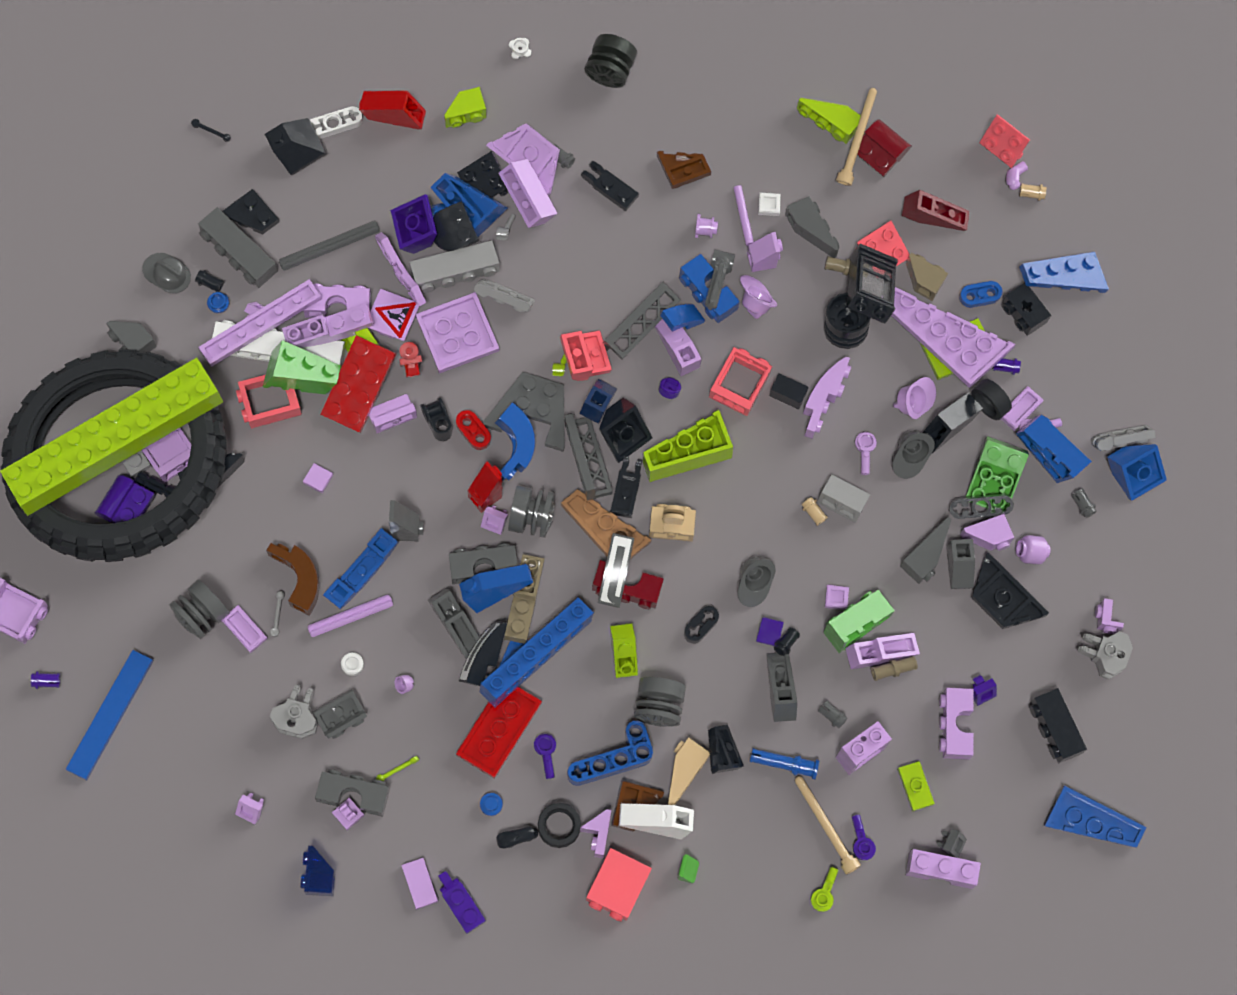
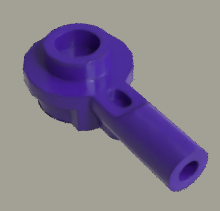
M541 734L534 741V749L543 758L546 779H552L555 776L551 754L556 749V741L549 734Z
M852 816L857 841L853 846V852L858 859L869 860L875 855L876 846L871 839L866 838L861 816Z

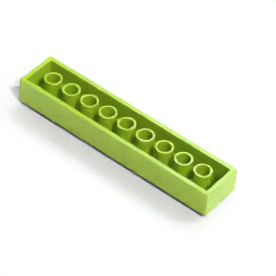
M195 358L9 465L0 472L18 504L26 515L29 516L223 403V400L198 358Z

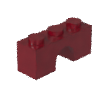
M602 560L599 562L592 585V591H596L597 595L600 594L606 562ZM642 573L639 583L634 586L624 585L621 602H634L643 609H656L664 578Z

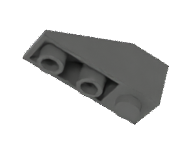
M810 196L788 205L785 216L794 232L832 258H836L839 243L835 237L831 236L827 221L821 218L817 203L813 202Z

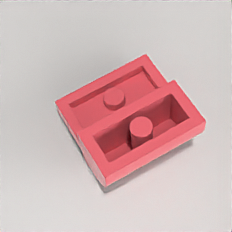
M582 331L560 336L573 380L584 381L588 380L590 376L611 372V365L600 331L582 334Z

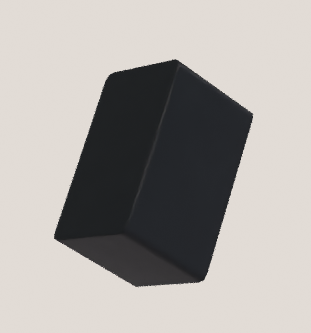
M778 374L769 396L796 409H800L807 394L808 386Z

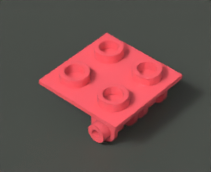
M997 114L979 143L1012 168L1016 161L1023 156L1024 153L1022 152L1030 139Z
M891 220L857 242L858 246L863 244L898 259L896 266L907 260L910 255ZM870 267L872 271L884 275V270Z

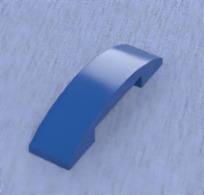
M381 528L369 541L368 547L342 577L335 580L323 596L339 609H342L379 570L397 546L398 541Z

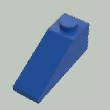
M524 564L478 573L460 583L459 586L463 601L476 613H479L533 583L529 566Z

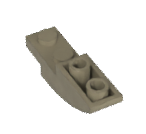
M523 554L520 565L527 564L529 566L533 583L514 593L504 640L526 644L536 604L544 558Z

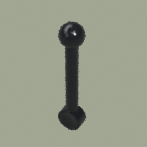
M198 119L191 121L194 128L200 127L223 138L225 142H229L231 139L229 134H222L201 124Z

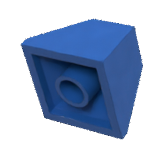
M1156 444L1125 446L1107 457L1112 475L1131 501L1167 481Z

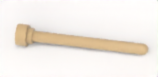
M871 88L868 92L845 167L841 169V172H838L836 182L846 186H852L854 180L852 169L877 94L875 88Z
M797 776L795 778L796 785L841 857V868L846 875L861 867L857 857L854 858L853 855H849L803 777Z

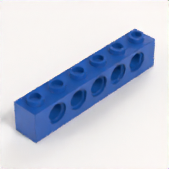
M578 597L481 683L479 692L494 707L499 705L589 625L594 612Z

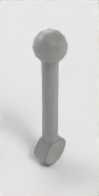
M282 591L276 593L277 604L274 625L270 630V634L273 637L279 635L277 628L281 601L284 598Z

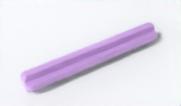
M385 595L308 625L310 636H318L393 606L390 595Z

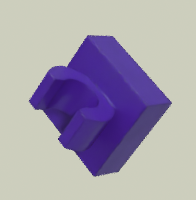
M981 675L973 679L975 683L973 684V700L977 706L997 696V685L993 679L985 682Z

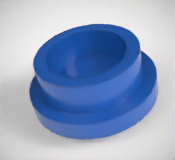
M215 292L209 296L207 305L212 312L222 313L227 310L229 300L224 293Z
M488 793L481 798L480 808L485 815L495 816L500 813L503 803L499 795Z

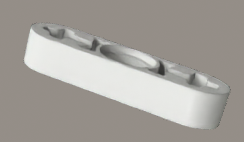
M352 106L310 119L314 129H316L319 139L359 127L362 124L363 118L359 108ZM354 114L356 120L352 121L350 115ZM341 117L344 118L345 124H342ZM329 120H337L339 122L338 126L335 128L328 127L327 123ZM321 123L324 125V131H322Z

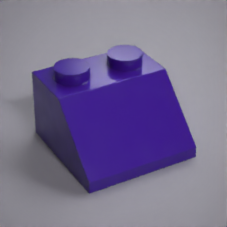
M426 194L390 210L400 250L415 254L431 247L437 233Z

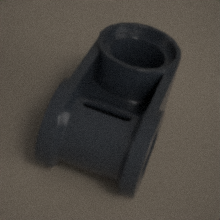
M441 397L427 405L421 404V411L435 439L438 441L450 439L452 436V425ZM442 425L447 427L445 431L437 430Z

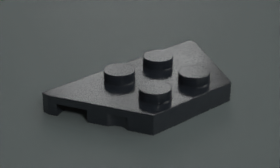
M990 553L986 554L971 598L1002 629L1046 617L1049 612Z

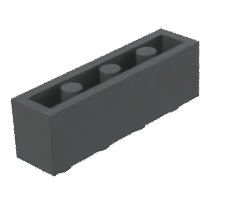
M218 207L198 223L200 236L206 242L211 241L215 245L214 249L220 256L225 255L229 259V264L236 271L238 269L244 273L243 277L250 285L254 283L260 288L278 272L276 263Z

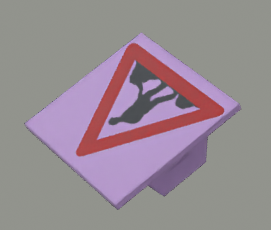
M380 289L370 311L374 326L368 328L389 338L405 341L419 305L413 300Z

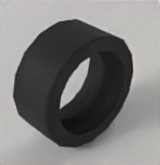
M983 379L971 391L972 397L983 408L981 411L993 420H1000L1012 408V403L1006 392L990 379Z
M564 803L551 804L540 814L538 832L543 842L550 847H568L579 836L581 828L580 816L570 805ZM557 812L567 814L573 824L571 833L562 839L553 838L546 830L547 819L550 815Z

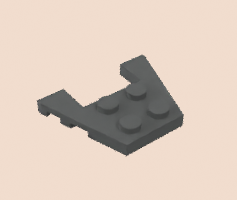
M522 372L484 420V426L488 429L502 432V429L495 422L513 402L524 412L527 418L551 425L545 446L563 452L564 384Z

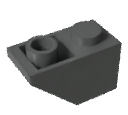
M109 321L106 323L109 328L107 334L115 343L119 341L122 345L120 349H132L140 353H146L157 347L154 339L141 323Z
M973 539L951 540L947 546L951 589L973 588L975 573Z

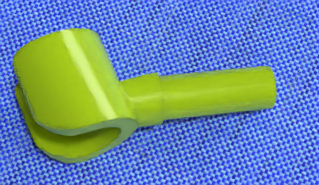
M565 354L560 364L553 363V376H564Z

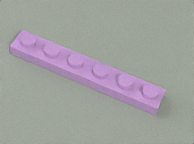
M309 279L198 348L212 367L322 299L321 295Z

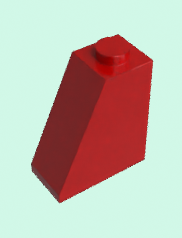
M363 91L362 99L359 102V111L368 120L418 130L422 129L426 110L408 91Z

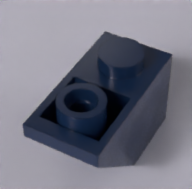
M598 379L588 394L579 414L599 424L617 388Z

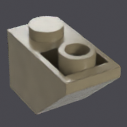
M911 253L906 266L915 292L933 301L945 282L948 273L942 267L927 262L923 256Z

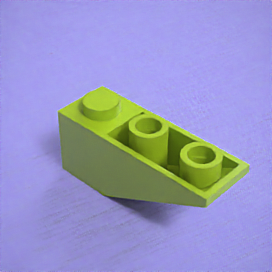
M800 98L797 105V110L802 116L810 118L819 128L830 132L837 141L847 144L855 135L861 115L850 107L806 98Z

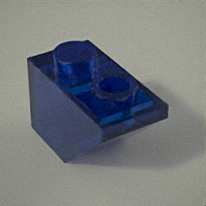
M308 845V852L304 851L303 865L306 866V875L302 874L301 888L304 889L306 895L334 896L335 871L314 846Z

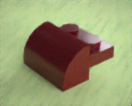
M878 119L864 132L865 135L862 138L857 155L885 177L893 166L910 150L912 145Z

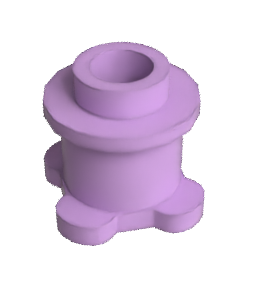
M698 214L695 238H698V235L710 236V238H712V234L717 235L718 222H714V217L712 219L700 218L701 214Z

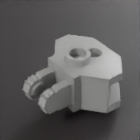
M1119 631L1108 638L1104 636L1099 638L1087 633L1083 635L1084 641L1097 647L1096 650H1093L1086 646H1079L1078 652L1092 658V662L1096 663L1101 677L1109 680L1126 668L1133 649L1128 634Z
M295 684L290 699L287 698L286 703L272 708L270 718L280 733L303 739L315 734L318 726L315 718L310 713V703L314 689L309 688L306 691L305 699L302 703L297 701L301 690L300 685Z

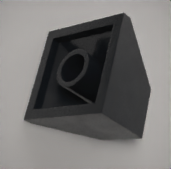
M308 118L281 123L265 133L273 152L290 175H294L327 154Z
M622 398L606 409L599 430L614 458L620 463L624 460V456L628 457L653 439L636 405L627 399Z

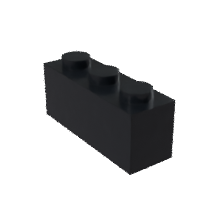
M1059 688L1035 697L1030 702L1031 714L1034 718L1038 719L1041 725L1039 726L1040 733L1044 739L1047 738L1050 745L1049 752L1053 759H1057L1058 764L1083 754L1087 750Z

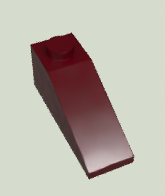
M918 190L904 197L902 216L922 224L966 231L970 211L927 192Z

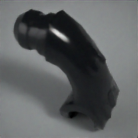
M525 826L520 829L499 833L496 837L497 845L499 848L505 849L512 848L514 845L523 842H529L538 837V830L534 827Z

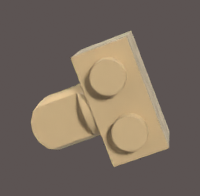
M658 504L656 507L652 506L649 538L693 541L696 510L678 505Z

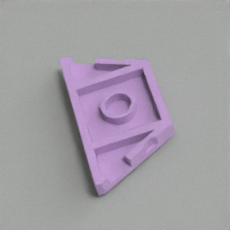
M524 124L515 131L508 132L503 137L486 145L509 164L528 159L544 190L548 195L551 194L560 149L528 124Z

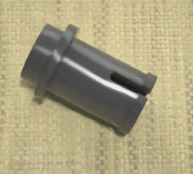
M553 144L560 149L558 162L561 164V167L569 169L575 161L573 154H568L556 144Z
M1080 489L1072 494L1071 497L1081 510L1080 514L1084 515L1085 518L1097 512L1095 509L1096 505L1091 503L1084 489Z
M829 701L823 704L829 712L822 706L818 710L819 713L833 723V727L840 728L848 719L845 717L844 712H839Z

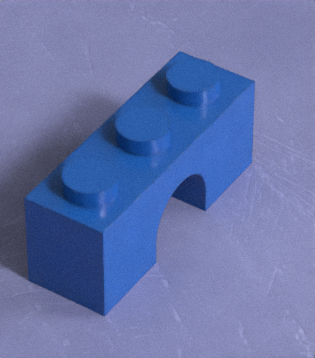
M700 254L680 268L679 279L685 287H689L693 292L692 296L695 301L702 303L706 308L705 312L708 317L720 323L738 310L740 301L726 286L721 291L717 308L708 310V307L705 306L708 293L705 283L712 278L714 269Z

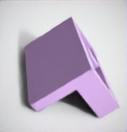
M404 394L372 407L369 417L376 433H380L417 418V414L408 395Z

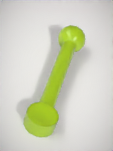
M418 756L411 758L409 761L383 775H377L376 780L384 782L385 778L418 762Z

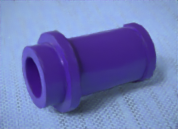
M1002 358L993 366V371L1010 372L1012 375H1015V373L1019 374L1021 361H1017V358H1014V360Z
M36 671V673L31 674V687L39 689V687L59 688L60 673L41 674L39 671Z

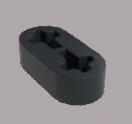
M706 606L687 624L684 630V637L689 643H699L717 624L719 619L717 609L712 606ZM704 613H713V621L709 619L705 624H703L702 621L705 618ZM700 626L701 628L698 631L699 637L695 635L690 637L689 629L695 630Z

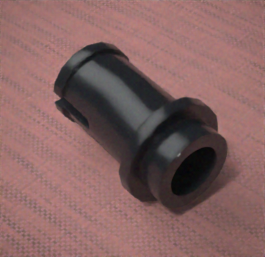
M200 270L195 278V282L199 286L204 285L216 292H220L224 285V280L208 274L207 270Z
M789 627L783 637L775 642L774 650L781 656L789 654L790 648L800 637V633L796 629Z

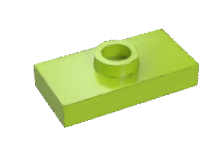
M920 761L897 769L912 812L935 804Z

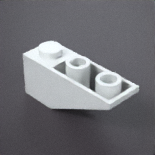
M620 804L619 826L683 839L693 831L694 810L675 805Z

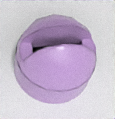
M401 675L395 678V688L400 694L407 693L414 687L412 684L414 680L409 675Z

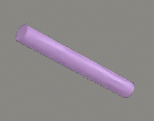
M737 185L733 189L745 244L748 246L754 241L742 186Z

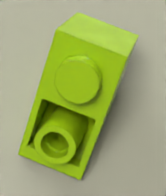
M480 87L460 91L444 115L446 128H456L468 122L477 123L486 118V107Z
M633 625L610 626L616 678L637 676L636 640Z

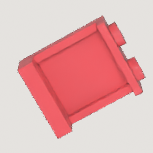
M610 848L586 897V901L590 902L588 906L600 912L602 909L610 912L609 916L621 922L622 919L627 921L652 868Z

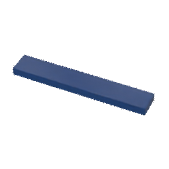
M132 650L66 767L68 772L88 780L153 663L151 658Z

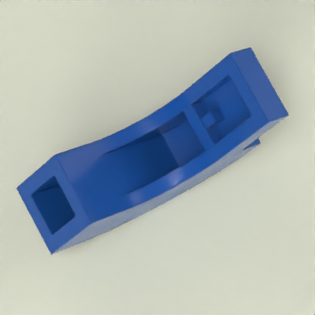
M513 402L495 422L496 425L507 433L512 442L511 457L500 470L502 482L505 479L509 481L517 470L522 472L528 466L535 448V436L532 425L524 412Z

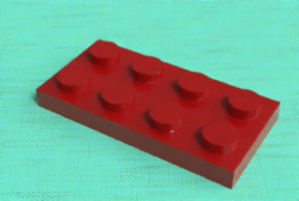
M356 335L339 372L337 384L332 388L320 415L361 433L396 353Z
M518 687L496 707L488 702L457 751L456 756L495 779L539 709L542 701Z

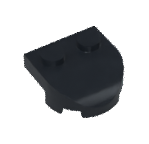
M462 201L440 210L433 217L437 233L434 243L440 249L447 252L454 251L479 241Z

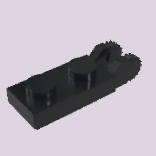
M591 161L589 167L599 175L598 179L587 171L581 173L582 178L591 184L595 190L624 211H627L639 197L637 191L608 170H604L595 161Z
M624 456L610 511L613 514L632 518L643 460H637L635 474L626 471L630 460L629 457Z

